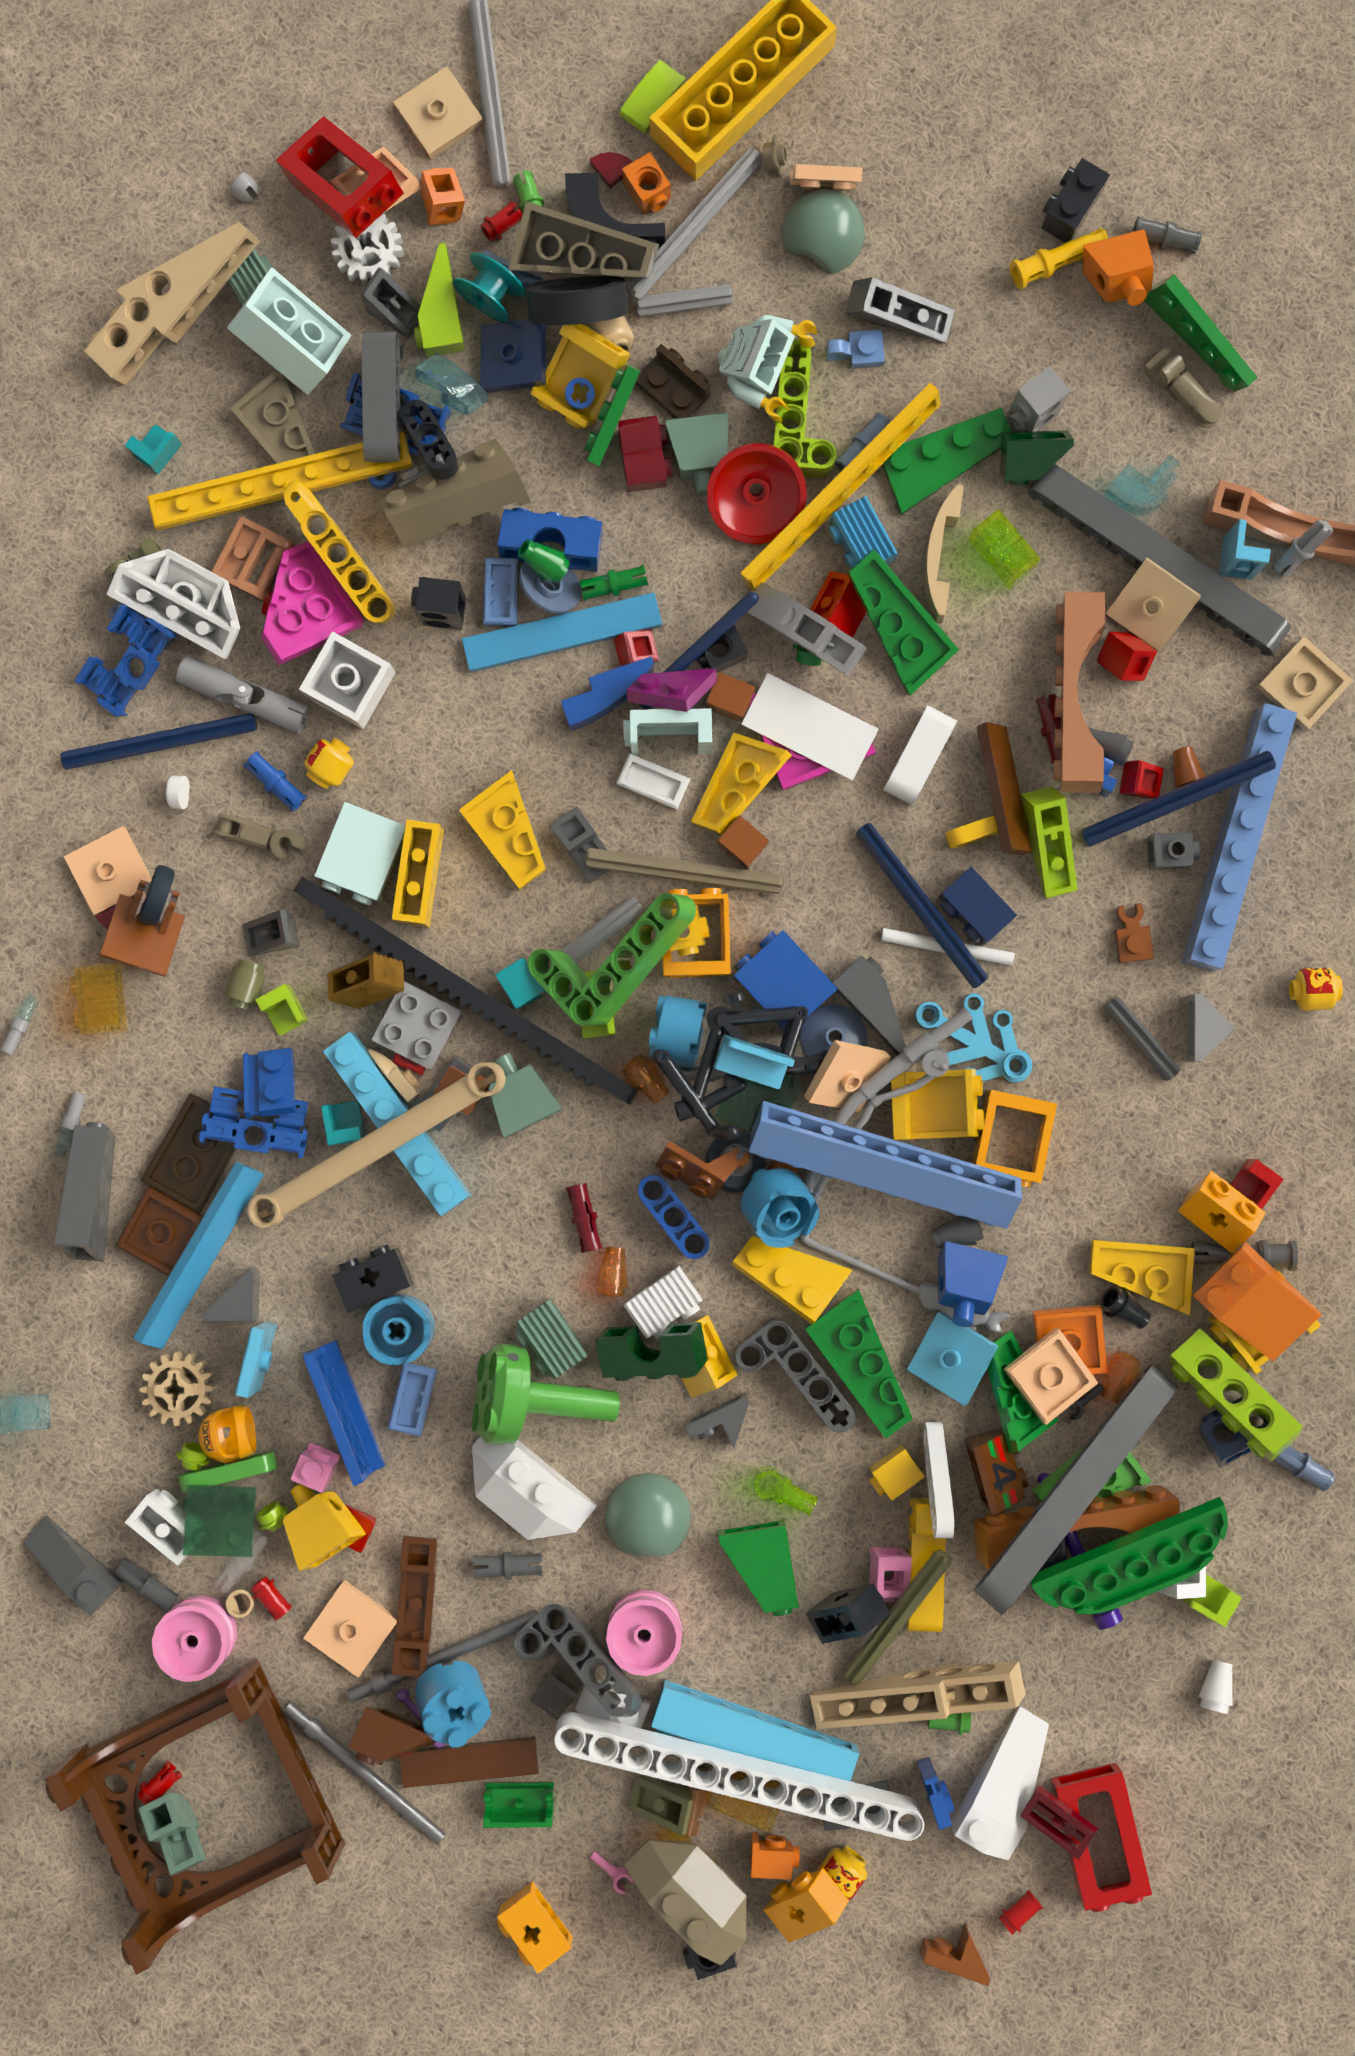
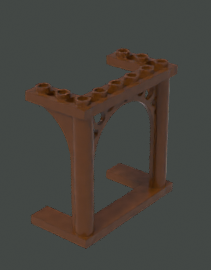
M258 1659L246 1664L237 1675L90 1748L87 1743L76 1748L45 1779L48 1798L52 1803H56L60 1812L73 1806L81 1797L84 1809L92 1814L96 1822V1834L102 1844H106L111 1854L110 1862L116 1875L121 1876L125 1884L127 1901L132 1907L136 1908L139 1917L121 1941L123 1958L128 1965H132L136 1975L149 1969L166 1941L195 1920L304 1864L307 1865L316 1885L329 1879L345 1846L344 1839L288 1721L282 1713V1709ZM257 1710L311 1825L225 1868L214 1871L185 1870L177 1875H171L173 1879L171 1893L166 1896H160L156 1892V1880L164 1873L170 1875L166 1861L156 1854L146 1842L140 1831L135 1812L136 1788L143 1769L148 1761L169 1743L233 1711L240 1723L252 1717ZM133 1759L136 1767L135 1770L130 1771L125 1766ZM112 1774L120 1775L127 1781L128 1789L124 1792L113 1791L106 1785L105 1778ZM114 1801H123L126 1811L120 1813L118 1811L120 1807ZM130 1834H135L137 1841L133 1842ZM146 1861L151 1862L155 1868L150 1877L148 1875V1866L143 1864ZM182 1880H189L193 1886L185 1887V1893L180 1895Z

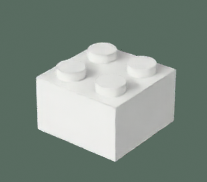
M332 631L299 690L307 699L364 729L396 672L390 663Z

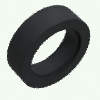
M581 276L538 282L525 288L528 318L531 323L585 324L615 319L628 313L626 280L621 277Z

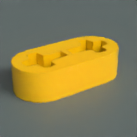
M995 815L946 832L945 837L950 850L997 835L998 829Z

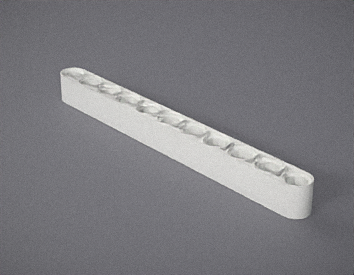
M577 1712L563 1714L556 1725L554 1743L556 1748L567 1756L905 1841L917 1839L924 1830V1821L918 1802L906 1795ZM566 1729H574L580 1735L576 1738H568L562 1732ZM607 1737L612 1740L613 1744L602 1747L596 1741L599 1738ZM634 1746H642L647 1751L642 1755H635L630 1749ZM674 1754L680 1760L677 1763L671 1764L665 1762L663 1758ZM702 1763H709L714 1768L711 1771L702 1772L697 1767ZM741 1771L746 1773L747 1777L743 1780H735L731 1778V1775ZM770 1780H777L781 1783L774 1789L764 1786ZM805 1788L812 1789L814 1791V1793L809 1797H802L798 1795V1793ZM837 1797L848 1799L845 1804L840 1806L832 1804V1801ZM873 1805L881 1807L880 1811L875 1814L865 1812L868 1807ZM905 1814L914 1815V1818L909 1822L899 1821L900 1817Z

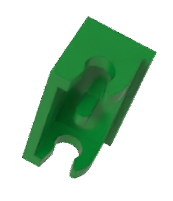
M486 1782L483 1828H538L553 1826L554 1782Z

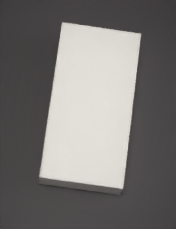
M629 753L616 785L678 810L690 778Z

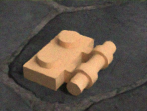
M796 164L793 166V171H791L790 185L800 186L805 190H813V188L832 187V189L838 191L853 190L856 188V184L862 182V168Z

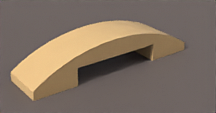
M959 484L950 492L937 514L930 531L924 557L926 599L934 621L942 623L946 614L950 586L948 582L937 581L945 525L955 527L959 520L964 485Z

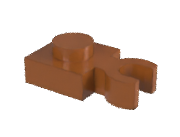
M1141 903L1134 905L1135 916L1133 918L1125 915L1124 905L1117 907V918L1124 926V929L1114 930L1118 963L1154 959L1150 926L1140 927L1139 921L1144 914Z

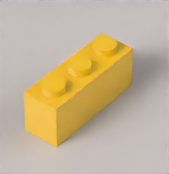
M406 819L392 920L398 924L430 928L444 829L440 824Z

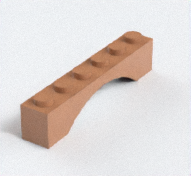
M1220 480L1210 492L1202 523L1229 531L1239 519L1247 520L1245 536L1290 548L1295 537H1301L1317 520L1325 519L1291 510L1269 500L1254 489ZM1326 520L1333 528V532L1315 550L1314 556L1355 567V524Z
M1065 592L1063 603L1056 605V624H1062V635H1056L1055 655H1061V666L1055 667V686H1061V697H1055L1054 717H1060V729H1055L1054 749H1060V760H1054L1053 780L1060 781L1059 792L1100 793L1104 782V749L1093 737L1084 721L1079 706L1077 682L1083 661L1103 634L1105 625V592Z

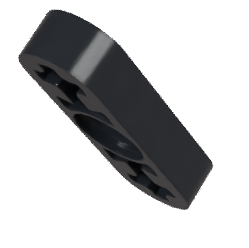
M411 400L406 402L400 409V418L406 433L426 468L435 479L445 480L451 478L457 473L459 464L454 449L433 413L424 401ZM417 415L421 418L422 424L417 425L413 416ZM425 436H437V439L433 443H421V440ZM441 454L445 463L440 464L436 459V455Z

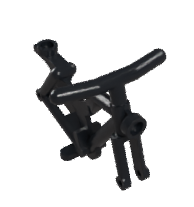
M732 993L723 996L724 1003H730L732 1011L724 1006H717L709 1011L707 1024L711 1030L694 1086L687 1080L668 1051L655 1050L652 1054L653 1060L661 1068L682 1099L674 1102V1109L678 1120L682 1122L695 1117L704 1126L706 1134L716 1139H735L738 1136L739 1130L736 1126L719 1125L710 1113V1109L744 1091L747 1087L746 1081L739 1078V1076L725 1072L724 1086L705 1096L722 1036L727 1035L750 1043L736 1025L787 1021L780 1047L761 1042L753 1044L788 1055L794 1059L793 1067L787 1066L786 1071L803 1065L805 1071L819 1068L829 1050H823L805 1057L794 1056L805 1018L808 1016L806 1007L793 1006L742 1011L739 1001L744 999L742 993Z

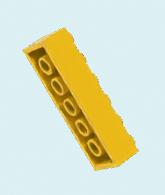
M770 0L649 117L650 137L696 182L834 48L837 27L810 0Z

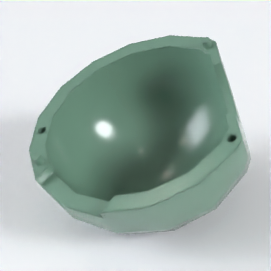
M814 189L800 196L786 212L781 228L783 247L786 251L795 256L804 255L813 259L820 266V269L830 274L838 273L849 267L861 253L865 240L863 215L848 195L834 189Z
M653 1473L632 1476L618 1485L608 1500L605 1513L608 1535L616 1547L625 1554L643 1557L664 1556L677 1551L689 1533L692 1518L689 1500L680 1486L666 1478V1476Z

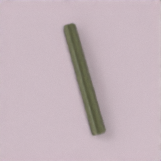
M943 1550L934 1551L889 1611L890 1615L879 1624L845 1669L844 1677L851 1684L857 1685L863 1681L950 1566L952 1559Z

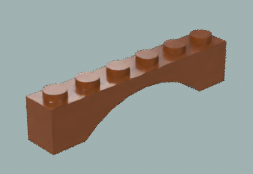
M1159 1485L1148 1486L1144 1491H1117L1114 1493V1496L1102 1498L1096 1496L1069 1532L1083 1528L1108 1527L1133 1533L1179 1514V1498L1165 1487ZM1021 1507L1018 1509V1512L1007 1514L1000 1512L991 1515L988 1513L983 1518L974 1519L976 1559L987 1570L1003 1552L1036 1507Z

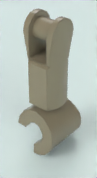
M1166 345L1144 365L1146 376L1159 387H1166L1172 383L1169 390L1189 410L1199 425L1205 428L1214 426L1222 416L1221 407L1206 394L1205 390L1188 371L1182 374L1186 367L1181 355L1178 354L1174 358L1170 348Z
M222 813L218 815V817H221L218 830L214 829L213 832L219 836L267 851L271 849L276 857L286 861L289 855L285 850L286 841L290 840L293 847L306 850L307 847L305 838L296 831L290 829L276 831L273 828ZM234 822L240 823L237 836L231 835Z

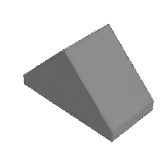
M1202 994L1189 995L1187 1000V1062L1202 1061L1235 1029Z

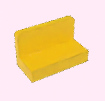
M708 1315L694 1321L701 1322L708 1361L697 1375L681 1378L692 1398L718 1389L738 1376Z

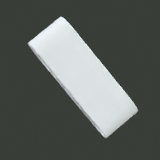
M927 705L883 790L913 806L957 720Z

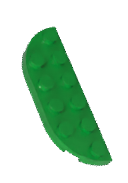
M1221 1497L1215 1498L1037 1572L1030 1583L1038 1596L1056 1609L1058 1606L1074 1609L1076 1614H1096L1116 1609L1182 1582L1208 1565L1215 1557L1212 1552L1217 1547L1220 1539L1224 1540L1226 1536L1228 1517L1225 1505Z

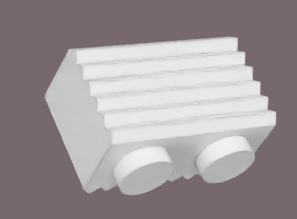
M678 1265L629 1299L623 1306L646 1339L652 1335L655 1339H658V1336L668 1324L680 1315L685 1320L700 1310L698 1303L702 1301V1297L680 1265Z

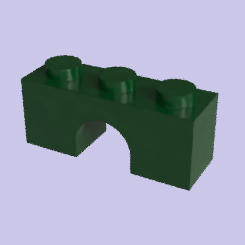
M701 1322L668 1324L658 1336L660 1350L651 1349L642 1342L637 1325L606 1327L595 1339L602 1378L615 1377L617 1381H625L635 1376L659 1379L665 1375H678L680 1378H689L697 1375L708 1361Z

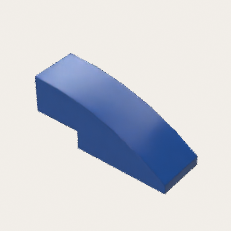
M652 656L588 678L591 691L562 700V707L571 732L595 722L627 700L626 690L642 674H649L654 670Z

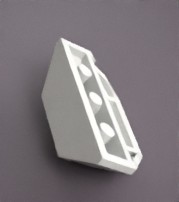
M170 549L119 564L106 594L224 659L228 658L240 631L229 582Z
M480 1436L472 1446L475 1497L527 1540L575 1533L597 1507L592 1500L519 1440L514 1444L497 1445L485 1443Z

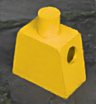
M302 1484L291 1489L290 1493L298 1507L284 1516L283 1524L299 1571L317 1568L366 1535L363 1528L335 1492H324L315 1495L311 1488Z

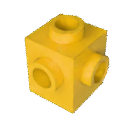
M696 904L695 917L688 926L689 935L686 938L680 935L669 949V951L678 950L679 957L699 953L698 946L705 945L704 938L710 937L706 917L700 918ZM677 908L672 909L673 917L676 914Z

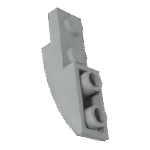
M761 582L755 591L759 596V600L747 614L848 677L866 651L865 645L839 630L834 624Z

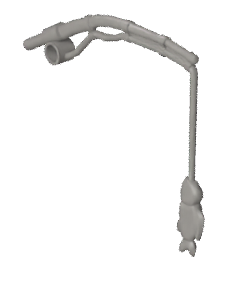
M966 1008L962 1009L931 1033L925 1032L904 1047V1052L886 1064L867 1082L865 1081L861 1084L859 1089L848 1098L838 1111L833 1122L845 1125L856 1109L869 1099L871 1101L868 1102L861 1118L853 1127L861 1130L868 1122L874 1108L878 1107L883 1101L918 1090L934 1078L944 1075L949 1068V1058L943 1049L938 1048L937 1044L973 1019ZM922 1060V1067L926 1073L925 1076L904 1087L881 1095L876 1094L895 1077ZM810 1170L804 1184L818 1204L829 1177ZM810 1234L805 1238L803 1235H800L801 1241L807 1246L917 1293L923 1308L931 1311H942L953 1318L954 1308L942 1306L938 1302L937 1284L922 1283L917 1287L809 1238ZM988 1311L985 1315L974 1313L973 1324L969 1328L976 1331L975 1326L984 1324L989 1331L1000 1334V1322L1010 1318V1315L1003 1312L989 1313Z

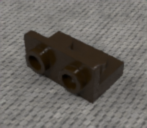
M660 344L656 348V356L640 372L635 384L675 419L692 417L709 398V381L700 371L689 369L684 364L683 357L675 349L670 348L668 350Z

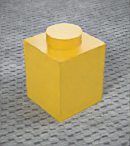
M903 1445L897 1447L869 1468L874 1475L869 1479L870 1483L880 1497L886 1493L891 1501L924 1478V1475Z

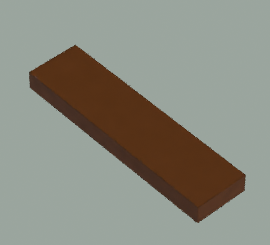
M985 722L977 726V732L1001 849L1003 853L1025 855L1032 852L1007 727Z
M536 1736L468 1743L455 1748L450 1745L440 1748L429 1747L400 1758L403 1788L539 1773Z

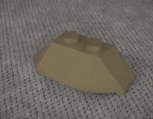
M648 1838L624 1863V1867L647 1903L698 1955L722 1965L746 1941V1893L698 1843L658 1841V1839Z

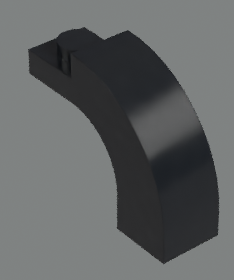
M565 173L569 215L659 244L658 249L665 243V223L628 224L619 222L607 214L599 199L598 173Z

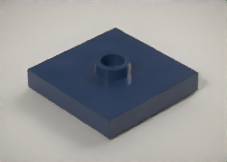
M529 319L481 325L480 389L484 393L546 385V325L531 323Z

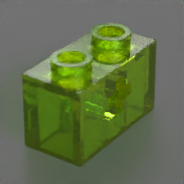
M999 508L973 528L968 538L969 542L1009 590L1034 571L1041 561V558Z

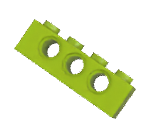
M1201 1328L1171 1354L1170 1365L1172 1366L1171 1372L1184 1384L1189 1382L1197 1390L1196 1396L1206 1407L1211 1408L1214 1406L1223 1415L1221 1417L1222 1422L1232 1432L1237 1433L1239 1431L1248 1440L1247 1446L1259 1458L1262 1459L1265 1456L1272 1462L1301 1435L1303 1426ZM1203 1366H1209L1216 1371L1217 1375L1212 1379H1205L1200 1376L1198 1370ZM1233 1390L1238 1392L1243 1400L1232 1404L1225 1400L1223 1394ZM1253 1415H1261L1267 1420L1268 1426L1263 1429L1255 1428L1250 1424L1249 1418Z

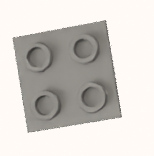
M404 981L403 993L399 992L398 995H394L371 1040L432 1070L462 1011Z

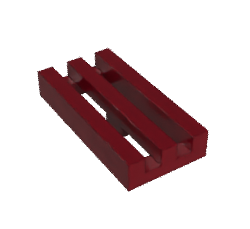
M1040 1785L1020 1815L1078 1860L1098 1830L1096 1826ZM1035 1808L1037 1811H1039L1041 1814H1043L1045 1817L1051 1820V1823L1053 1825H1051L1037 1813L1032 1811V1809ZM1057 1828L1066 1831L1068 1834H1070L1072 1837L1078 1840L1080 1844L1078 1845L1076 1842L1067 1837Z

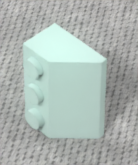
M272 267L227 327L228 330L307 395L325 377L352 336Z

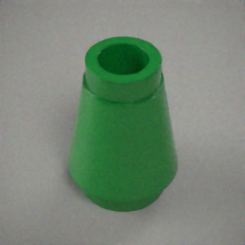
M526 539L518 550V557L522 558L546 582H559L568 570L569 560L565 558L564 553L531 541L530 539Z

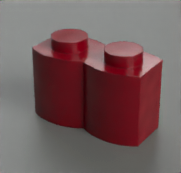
M657 415L619 420L618 434L627 492L666 487L667 477H672L670 457H664L662 445L667 444L665 424L659 425Z

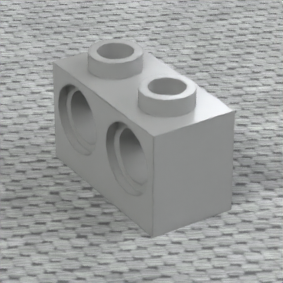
M1048 366L1018 390L1008 411L1010 414L1009 420L1018 432L1038 431L1056 417L1064 406L1071 391L1051 366Z

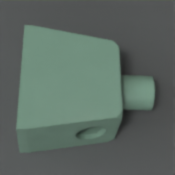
M728 412L666 420L667 439L680 480L694 479L696 495L707 496V486L712 470L718 461L727 454Z
M510 1053L493 1061L504 1070L506 1077L503 1089L498 1094L491 1096L504 1138L563 1110L561 1104L532 1065L518 1070ZM496 1082L488 1085L489 1091L494 1088Z

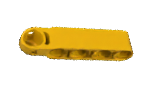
M300 481L290 482L283 488L285 504L301 524L303 534L362 614L369 621L377 624L389 622L396 612L395 604L335 521L324 510L311 490ZM300 495V499L296 502V497ZM318 517L324 518L326 522L324 532L314 535L310 527L312 521ZM343 545L346 549L345 559L339 563L333 562L331 550L334 546ZM357 572H363L367 579L366 585L361 590H354L351 586V578ZM383 599L387 605L386 613L380 618H375L371 613V605L374 601Z

